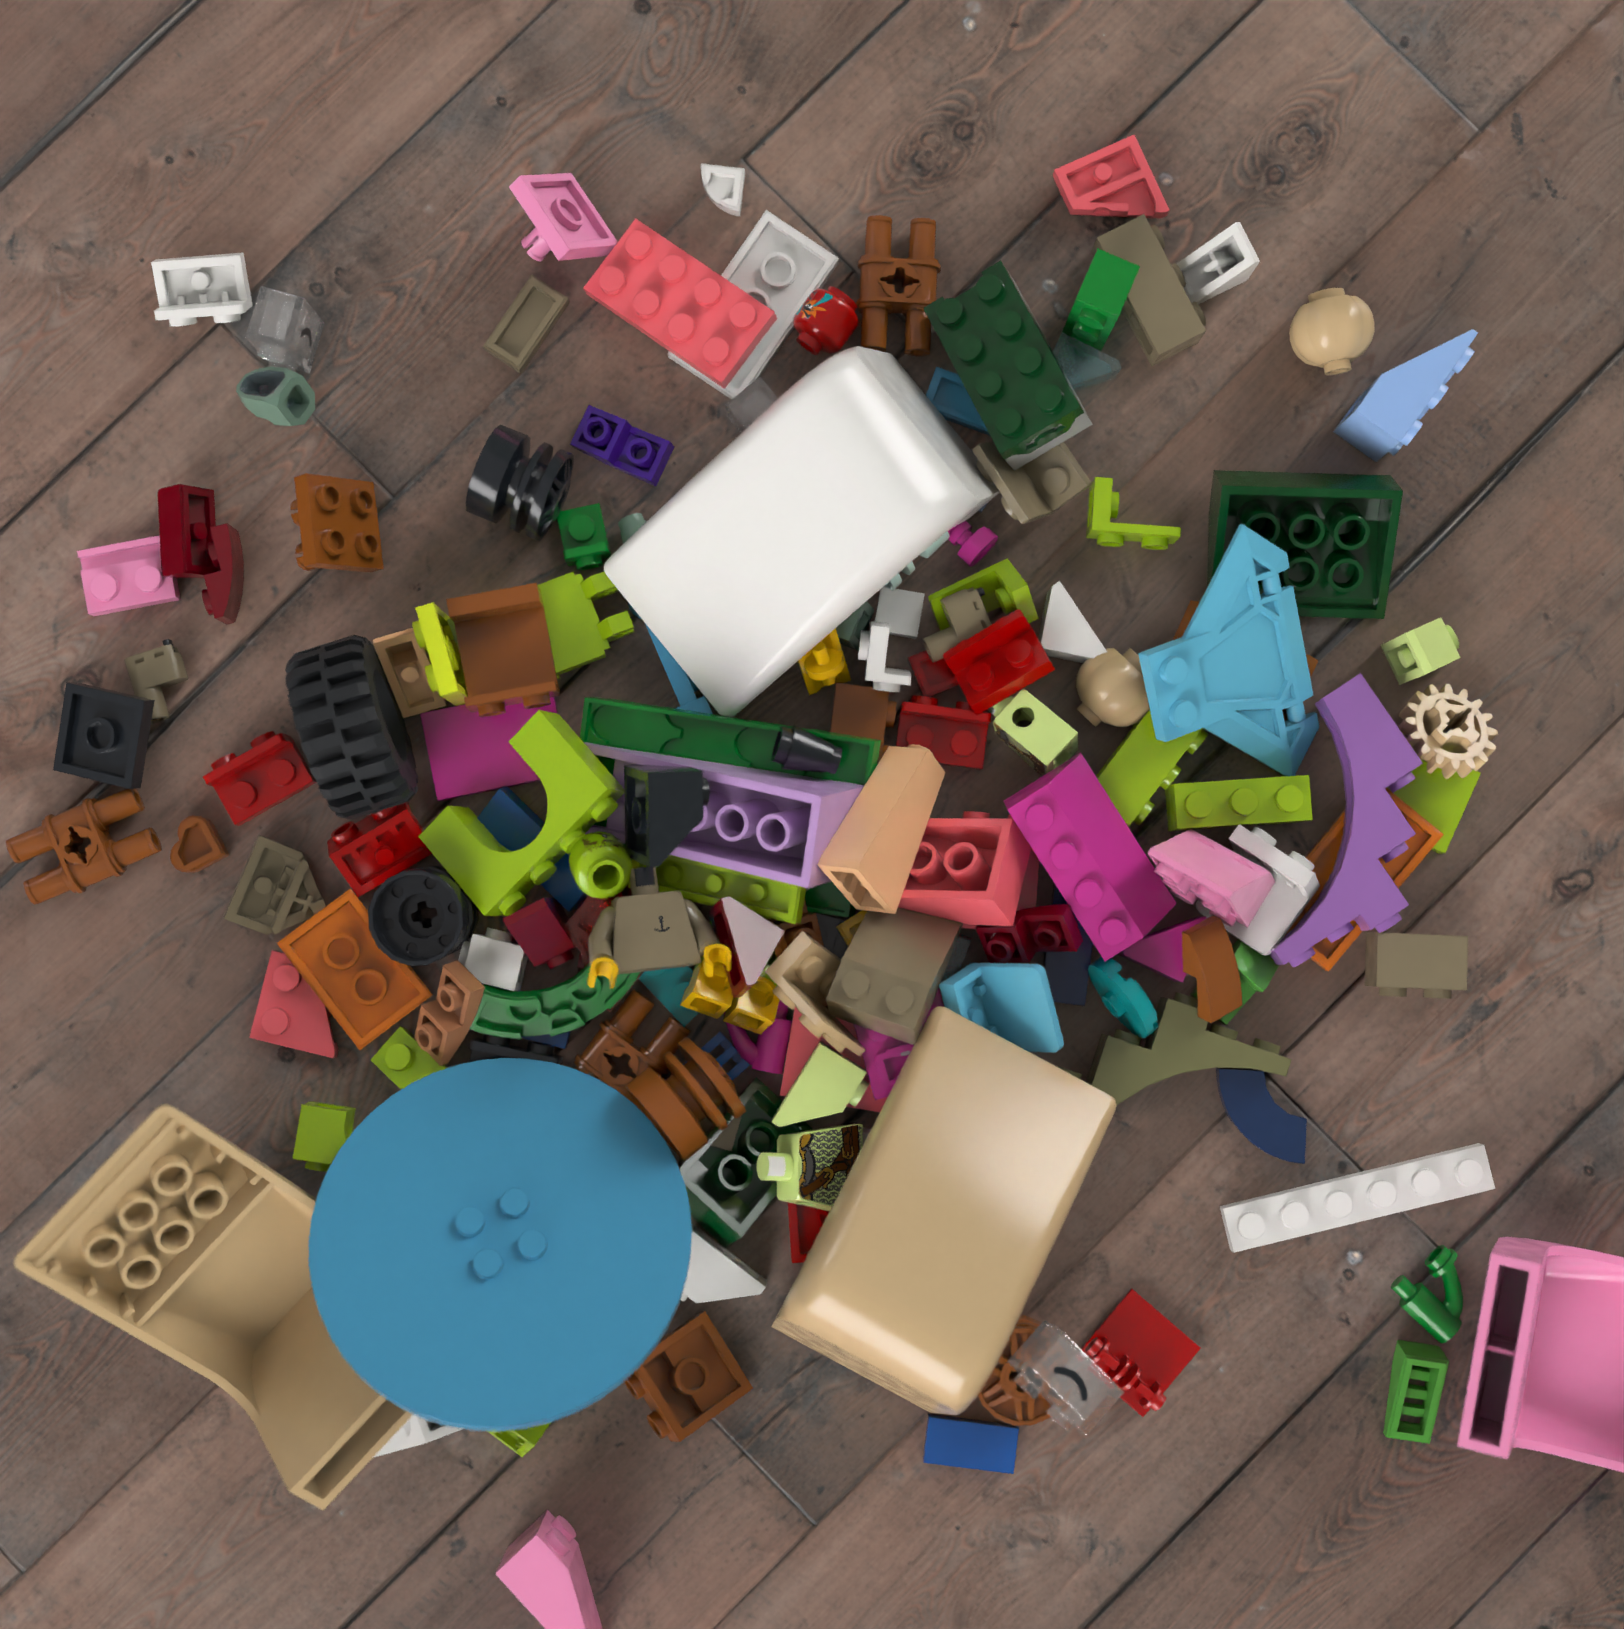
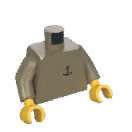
M656 867L631 869L630 887L632 896L617 897L612 900L611 906L601 911L588 938L590 971L587 984L590 988H594L596 976L607 977L610 981L609 987L613 989L619 974L694 966L701 963L700 956L703 957L704 974L707 977H713V962H722L725 964L727 971H731V951L727 946L720 944L711 924L691 900L683 898L680 891L659 893Z

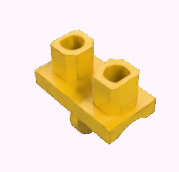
M836 628L798 660L809 695L817 693L824 686H830L834 683H845L851 680Z

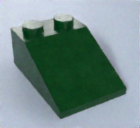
M757 1077L738 1096L746 1112L741 1115L732 1152L711 1146L723 1131L712 1125L705 1133L708 1143L688 1160L683 1161L681 1159L677 1163L685 1183L691 1217L724 1247L742 1238L777 1194V1181L760 1180L758 1177L757 1160L762 1152L777 1153V1139L779 1135L813 1130L805 1121L782 1127L772 1123V1118L781 1105L782 1100ZM727 1110L722 1114L727 1124L734 1118Z

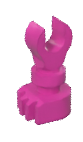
M964 521L948 530L950 535L948 540L954 546L958 544L962 546L957 555L970 567H973L995 546L998 536L986 527L979 528L973 534L971 532L972 526L967 521Z

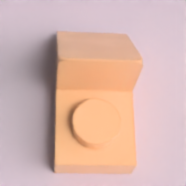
M413 628L373 639V645L403 718L446 706V699L440 697L437 691L432 692L429 686L425 666L430 665L431 661L425 647H419Z

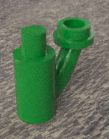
M1444 1245L1435 1248L1425 1260L1429 1273L1434 1278L1442 1277L1445 1294L1443 1303L1421 1282L1413 1285L1404 1275L1396 1278L1391 1285V1289L1401 1297L1399 1305L1440 1344L1447 1342L1458 1332L1462 1325L1460 1317L1463 1311L1462 1287L1454 1265L1458 1254L1453 1249H1447Z

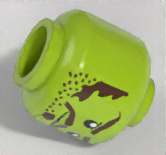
M597 831L586 834L572 847L569 856L570 871L576 884L582 892L590 897L600 899L614 897L622 892L630 882L631 869H633L631 858L621 840L611 833Z

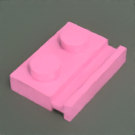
M160 535L77 551L78 558L81 560L82 570L80 572L89 615L99 616L181 600L177 578L164 577L161 573Z

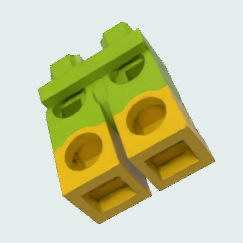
M774 951L755 985L742 997L733 998L724 964L722 962H713V977H707L704 974L703 957L700 956L701 963L695 965L689 986L685 989L680 1006L719 1019L725 1012L724 1022L760 1035L775 1022L780 1000L773 993L777 984L765 973L777 959Z

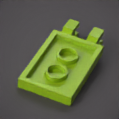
M573 572L538 585L542 594L557 676L605 658L604 650L610 649L609 642L635 632L628 611L607 617L600 622L592 602L618 592V589L605 572L595 574L583 580L581 573L574 575ZM449 618L447 622L458 647L455 625Z

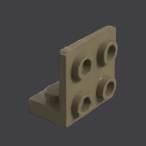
M994 441L981 443L973 449L974 454L978 458L976 464L980 473L989 482H994L1003 496L1001 502L1004 509L1013 519L1019 520L1022 524L1052 515L1093 485L1064 442L1015 471L1000 455Z

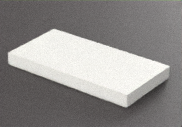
M766 210L721 276L773 310L777 316L776 321L725 389L670 351L668 352V357L741 406L795 328L793 324L794 315L812 291L823 287L838 265L839 258Z

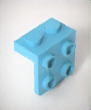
M970 963L939 984L946 1008L1028 1052L1055 1053L1064 1046L1047 974L1040 964Z

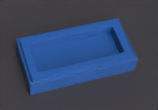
M928 1414L923 1462L1014 1474L1019 1427L1018 1425L1013 1426L1007 1423Z

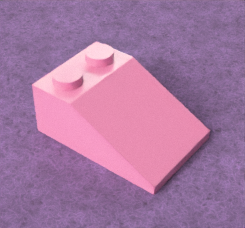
M549 1510L545 1511L508 1546L495 1574L545 1629H603L580 1547L574 1539L577 1536L576 1532L565 1518L560 1515L555 1518Z

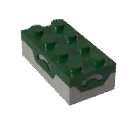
M1000 260L981 272L983 276L974 287L956 298L944 299L942 296L923 309L1000 455L1015 471L1093 424L1018 286Z

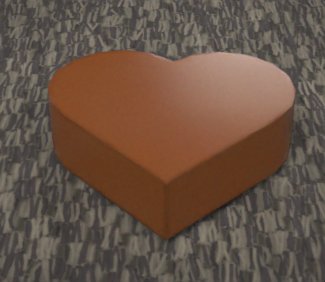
M192 815L181 821L177 833L179 841L173 845L170 852L171 863L177 870L195 873L229 856L220 835L209 819L203 816Z

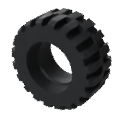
M352 635L295 653L285 668L287 673L285 676L286 686L289 691L288 700L292 708L295 728L301 740L300 744L310 765L309 768L319 785L323 798L327 799L330 809L339 817L355 819L409 802L418 792L416 762L412 753V745L406 730L405 720L372 643L365 637Z

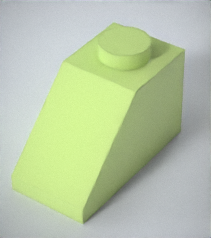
M1441 617L1381 645L1399 685L1421 677L1460 658L1457 651L1459 641L1456 633L1451 626L1444 624Z
M819 1041L774 1114L772 1123L782 1127L841 1113L848 1103L856 1107L869 1086V1083L863 1080L867 1071Z

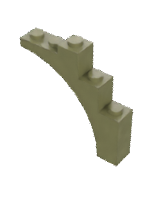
M1175 992L1173 1000L1160 997L1156 1010L1158 1029L1147 1037L1144 1047L1139 1046L1142 1038L1119 1029L1115 1030L1113 1037L1101 1034L1086 1083L1111 1095L1115 1099L1117 1106L1143 1088L1180 1073L1221 1067L1252 1068L1287 1076L1292 1059L1279 1055L1281 1046L1255 1038L1253 1046L1236 1041L1237 1031L1212 1023L1211 1030L1207 1031L1208 1022L1198 1017L1197 999ZM1056 1066L1079 1079L1082 1077L1081 1073Z

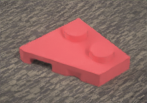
M1131 135L1055 169L1052 175L1070 215L1137 218L1144 214L1146 218L1161 219L1166 217L1170 211L1135 135Z
M272 950L249 1038L329 1058H337L339 1050L337 1043H334L329 1020L331 1013L284 952Z

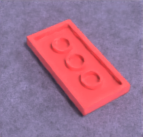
M636 218L583 288L589 297L724 389L777 319L773 310Z

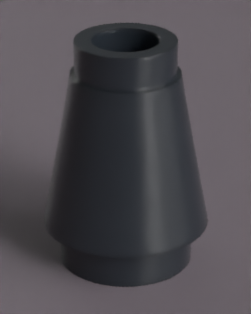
M793 725L792 728L781 726L774 743L771 760L780 763L781 769L835 774L841 761L842 748L834 746V744L796 725Z

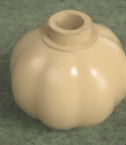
M1329 288L1310 294L1308 296L1309 303L1299 307L1290 326V342L1294 353L1305 364L1324 368L1325 375H1337L1352 370L1351 362L1364 354L1372 342L1374 336L1372 311L1359 297L1345 295L1343 288Z
M1107 648V652L1096 656L1094 659H1086L1079 668L1076 677V689L1080 700L1083 702L1077 710L1095 727L1101 721L1116 727H1127L1138 723L1150 709L1139 656L1131 648L1123 655L1115 648Z

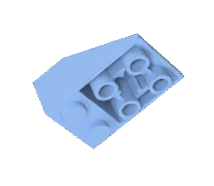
M1472 329L1381 374L1358 396L1333 432L1375 462L1388 452L1394 456L1403 445L1407 446L1423 425L1419 420L1429 408L1432 410L1445 395L1449 388L1445 384L1454 373L1458 374L1470 360L1475 351L1469 345L1478 332Z

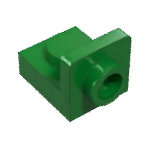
M597 503L560 512L557 520L564 548L563 556L568 567L576 565L577 570L582 571L602 566V560L609 558L611 552L600 504Z

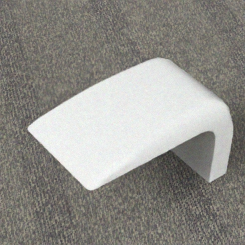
M857 346L848 348L825 360L781 395L616 550L605 562L604 572L721 716L734 717L948 530L971 518L1000 491L994 482L991 483L982 476L976 464L978 458L891 353Z

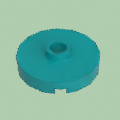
M1102 957L1098 958L1089 965L1088 973L1103 1004L1130 1032L1139 1036V1038H1146L1158 1029V1023L1156 1022L1158 1021L1157 1012L1152 1002L1136 980H1133L1131 977L1126 980L1118 974L1122 968L1117 961L1112 958L1104 961Z

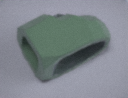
M270 366L255 369L245 374L236 386V392L244 406L255 416L268 419L274 425H303L315 411V392L302 375L288 368Z

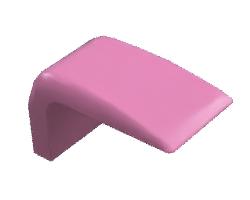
M1502 1237L1497 1240L1490 1255L1458 1447L1505 1459L1509 1458L1512 1448H1524L1624 1473V1257L1527 1238Z

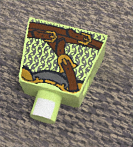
M1022 689L1015 697L1011 695L987 709L996 717L993 721L995 734L1040 776L1047 774L1069 760L1078 750V732L1025 689ZM1023 720L1031 722L1027 727L1016 726L1018 722Z
M863 1124L832 1126L779 1135L777 1139V1153L762 1152L758 1157L757 1174L759 1179L777 1181V1197L780 1201L830 1211L863 1147Z

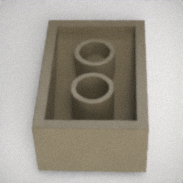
M897 908L896 914L867 911L841 960L827 995L826 1002L830 1016L914 1045L926 1022L963 923L902 908Z

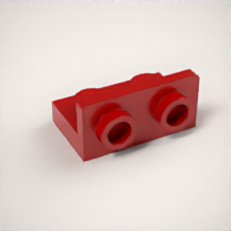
M1016 610L1007 616L1001 617L994 624L972 637L962 640L943 654L946 664L955 675L970 707L976 715L1055 670L1035 631L1021 610Z
M915 695L911 697V702H902L895 746L908 747L912 744L920 745L929 749L940 765L977 770L983 769L991 713L982 712L976 715L968 702L961 701L956 702L955 708L937 706L938 699L927 696Z
M274 731L264 733L250 742L252 749L238 757L235 753H231L219 758L211 764L213 771L203 776L206 784L214 787L234 825L241 826L317 783L291 736L284 733L276 735Z
M409 802L371 813L357 823H354V821L346 822L335 829L331 834V838L327 841L329 857L358 898L384 883L386 879L404 871L432 853L418 837L424 830L411 812Z

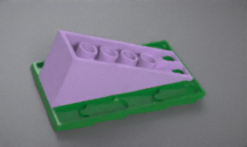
M585 697L580 739L623 788L624 765L691 767L703 771V778L707 779L710 792L708 805L703 806V819L670 855L806 888L805 901L809 912L848 918L855 915L856 909L820 869L818 862L875 770L879 758L881 740L816 729H804L834 744V746L842 748V757L837 772L832 774L828 772L781 769L780 763L771 760L774 743L781 726L792 728V726L756 720L750 721L671 707H659L611 698ZM623 794L616 801L618 807L614 813L607 819L596 822L585 834L597 831L611 833L620 839L625 846V803Z

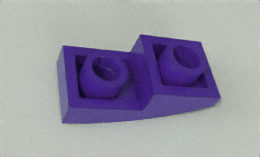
M588 405L570 443L573 448L654 486H657L675 448L670 441L633 427L627 420Z

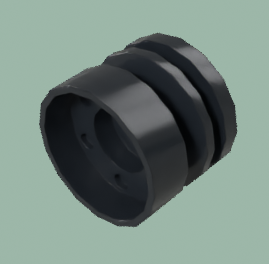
M499 425L487 439L473 470L467 491L466 511L496 524L504 517L508 509L511 508L510 529L519 533L526 526V535L540 541L545 537L553 522L557 519L566 501L570 488L574 455L560 449L553 457V447L544 442L538 447L533 456L529 458L531 438L526 434Z
M440 865L421 866L402 871L386 879L376 890L368 909L369 930L377 947L390 959L408 966L428 965L460 950L463 943L470 940L479 920V911L444 867ZM427 907H436L438 916L432 919L423 918L421 910Z

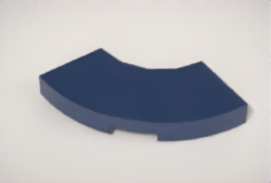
M1216 1068V1080L1221 1103L1230 1121L1233 1122L1240 1133L1250 1143L1269 1155L1285 1161L1305 1164L1307 1119L1287 1113L1274 1102L1266 1088L1264 1071Z

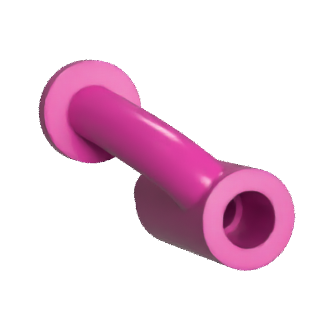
M779 1000L775 1022L761 1035L758 1034L756 1043L751 1041L745 1029L725 1022L735 1049L747 1063L752 1065L753 1069L776 1074L783 1073L792 1020L786 1019L789 1007L781 1000Z

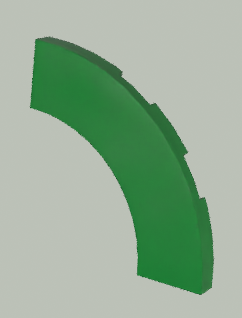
M590 962L575 976L545 989L511 991L483 984L485 986L484 993L470 1030L510 1039H522V1036L547 1034L555 1036L584 1026L590 1019L601 1014L607 1008L613 1007L630 989L640 972L617 975L613 989L609 987V979L601 975L596 976L594 988L588 986Z

